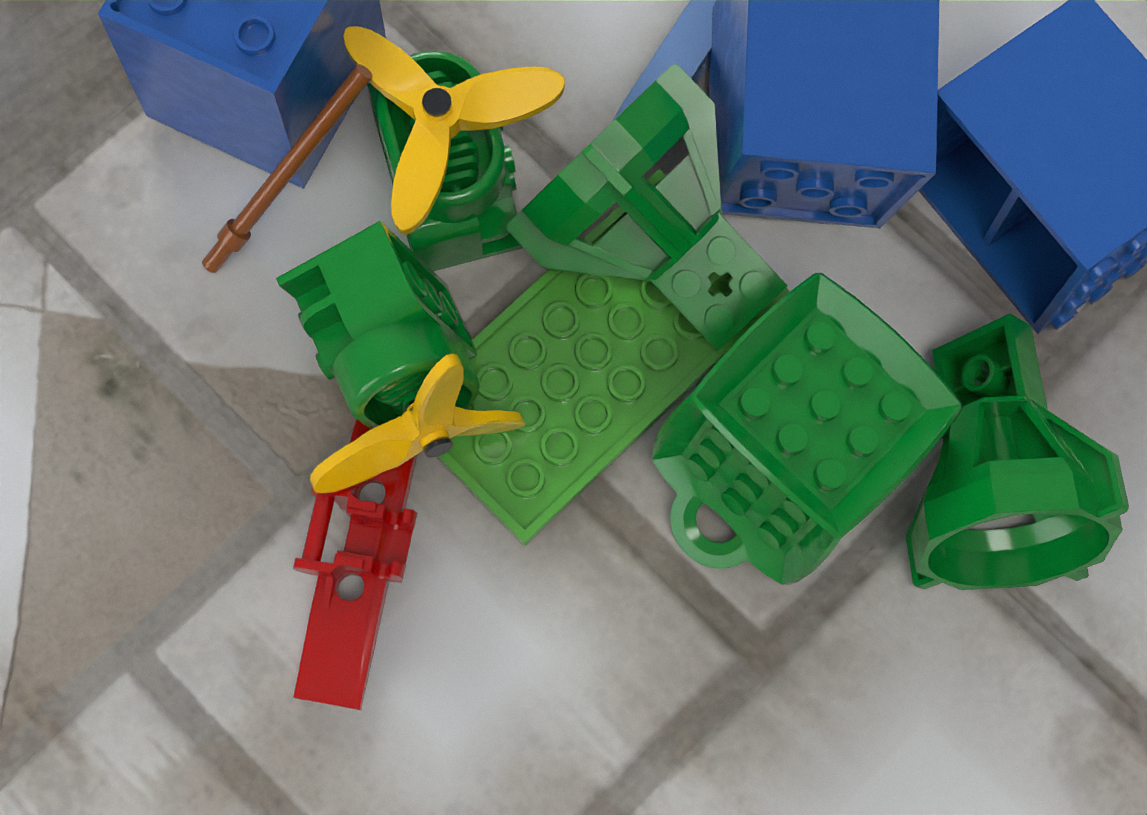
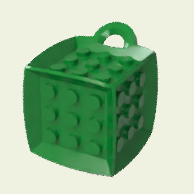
M814 273L778 301L736 341L700 382L693 393L672 412L660 428L652 448V461L661 475L677 493L670 513V523L674 538L688 557L703 566L726 569L737 566L747 560L762 573L781 585L796 583L815 571L831 554L841 538L866 518L912 473L958 417L962 410V404L936 371L896 330L839 284L823 273ZM705 503L720 515L737 535L723 543L708 540L701 534L696 523L699 507Z

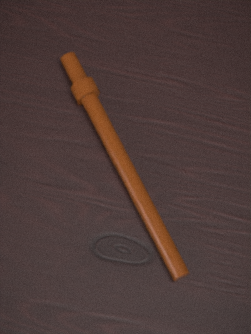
M361 64L356 65L236 219H229L217 234V243L202 260V265L206 270L216 273L233 252H239L251 237L250 230L371 80L373 76L369 69Z

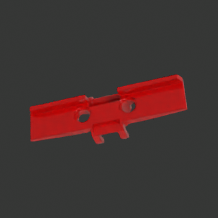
M356 419L350 443L371 429ZM417 455L396 468L382 472L366 481L337 492L316 493L312 487L311 494L316 498L302 558H295L293 569L305 574L318 576L311 605L293 698L361 711L389 582L402 583L406 569V561L417 518V512L407 509L406 504ZM370 483H378L384 487L385 497L380 504L373 501H361V490ZM335 501L350 517L344 551L337 550L333 563L321 562ZM350 575L361 577L364 582L362 595L353 601L341 599L339 595L341 581Z

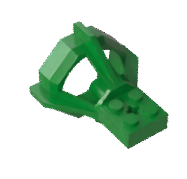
M677 64L671 65L507 224L508 232L543 268L653 282L717 351L788 286L722 216L715 103ZM683 136L689 155L656 186L650 184L643 175ZM615 202L627 212L596 244L578 238L584 230ZM714 271L720 276L726 272L731 274L732 277L728 281L730 290L726 293L717 291L714 294L708 290L712 285L708 278L709 275Z
M1009 313L932 350L935 371L960 400L962 410L941 437L943 438L940 459L905 535L912 582L915 587L920 589H928L941 583L959 590L1038 586L1063 576L1079 581L1089 576L1088 567L1105 560L1123 530L1120 515L1128 511L1129 503L1118 455L1048 410L1032 327L1030 324ZM1033 514L1036 523L1006 529H967L988 521Z

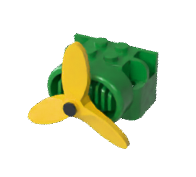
M358 26L347 27L343 37L348 55L355 65L361 64L365 66L373 76L369 81L370 83H367L374 120L393 185L391 198L392 220L398 232L407 236L410 249L432 271L522 249V245L507 230V224L516 216V208L512 198V191L517 190L513 172H516L511 148L509 145L504 146L501 131H504L503 126L527 119L554 105L563 95L565 89L564 77L559 72L547 67H518L480 74L470 62L456 54L430 50L408 55L401 48L370 29Z
M381 221L374 223L276 278L279 287L297 301L301 311L298 313L300 323L308 336L314 341L318 351L315 356L321 371L329 380L336 379L351 415L371 429L355 441L333 453L313 470L310 475V482L316 493L337 492L359 484L382 472L400 466L423 450L428 458L445 454L453 447L450 438L454 436L499 433L519 429L526 425L519 412L467 410L476 399L480 389L479 379L470 359L477 356L473 340L447 284Z

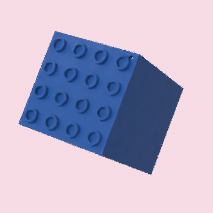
M106 0L98 12L99 18L147 117L270 174L356 67L346 51L343 37L345 29L351 26L363 27L386 38L380 0ZM351 105L289 181L290 183L303 189L305 188Z
M716 0L712 13L709 98L715 103L722 214L880 229L936 174L939 0Z
M1068 0L938 89L936 174L918 190L1037 334L1050 325L1055 330H1058L1078 314L1077 309L1087 301L1091 305L1113 288L1112 284L1123 276L1125 279H1128L1147 264V59L1095 0Z

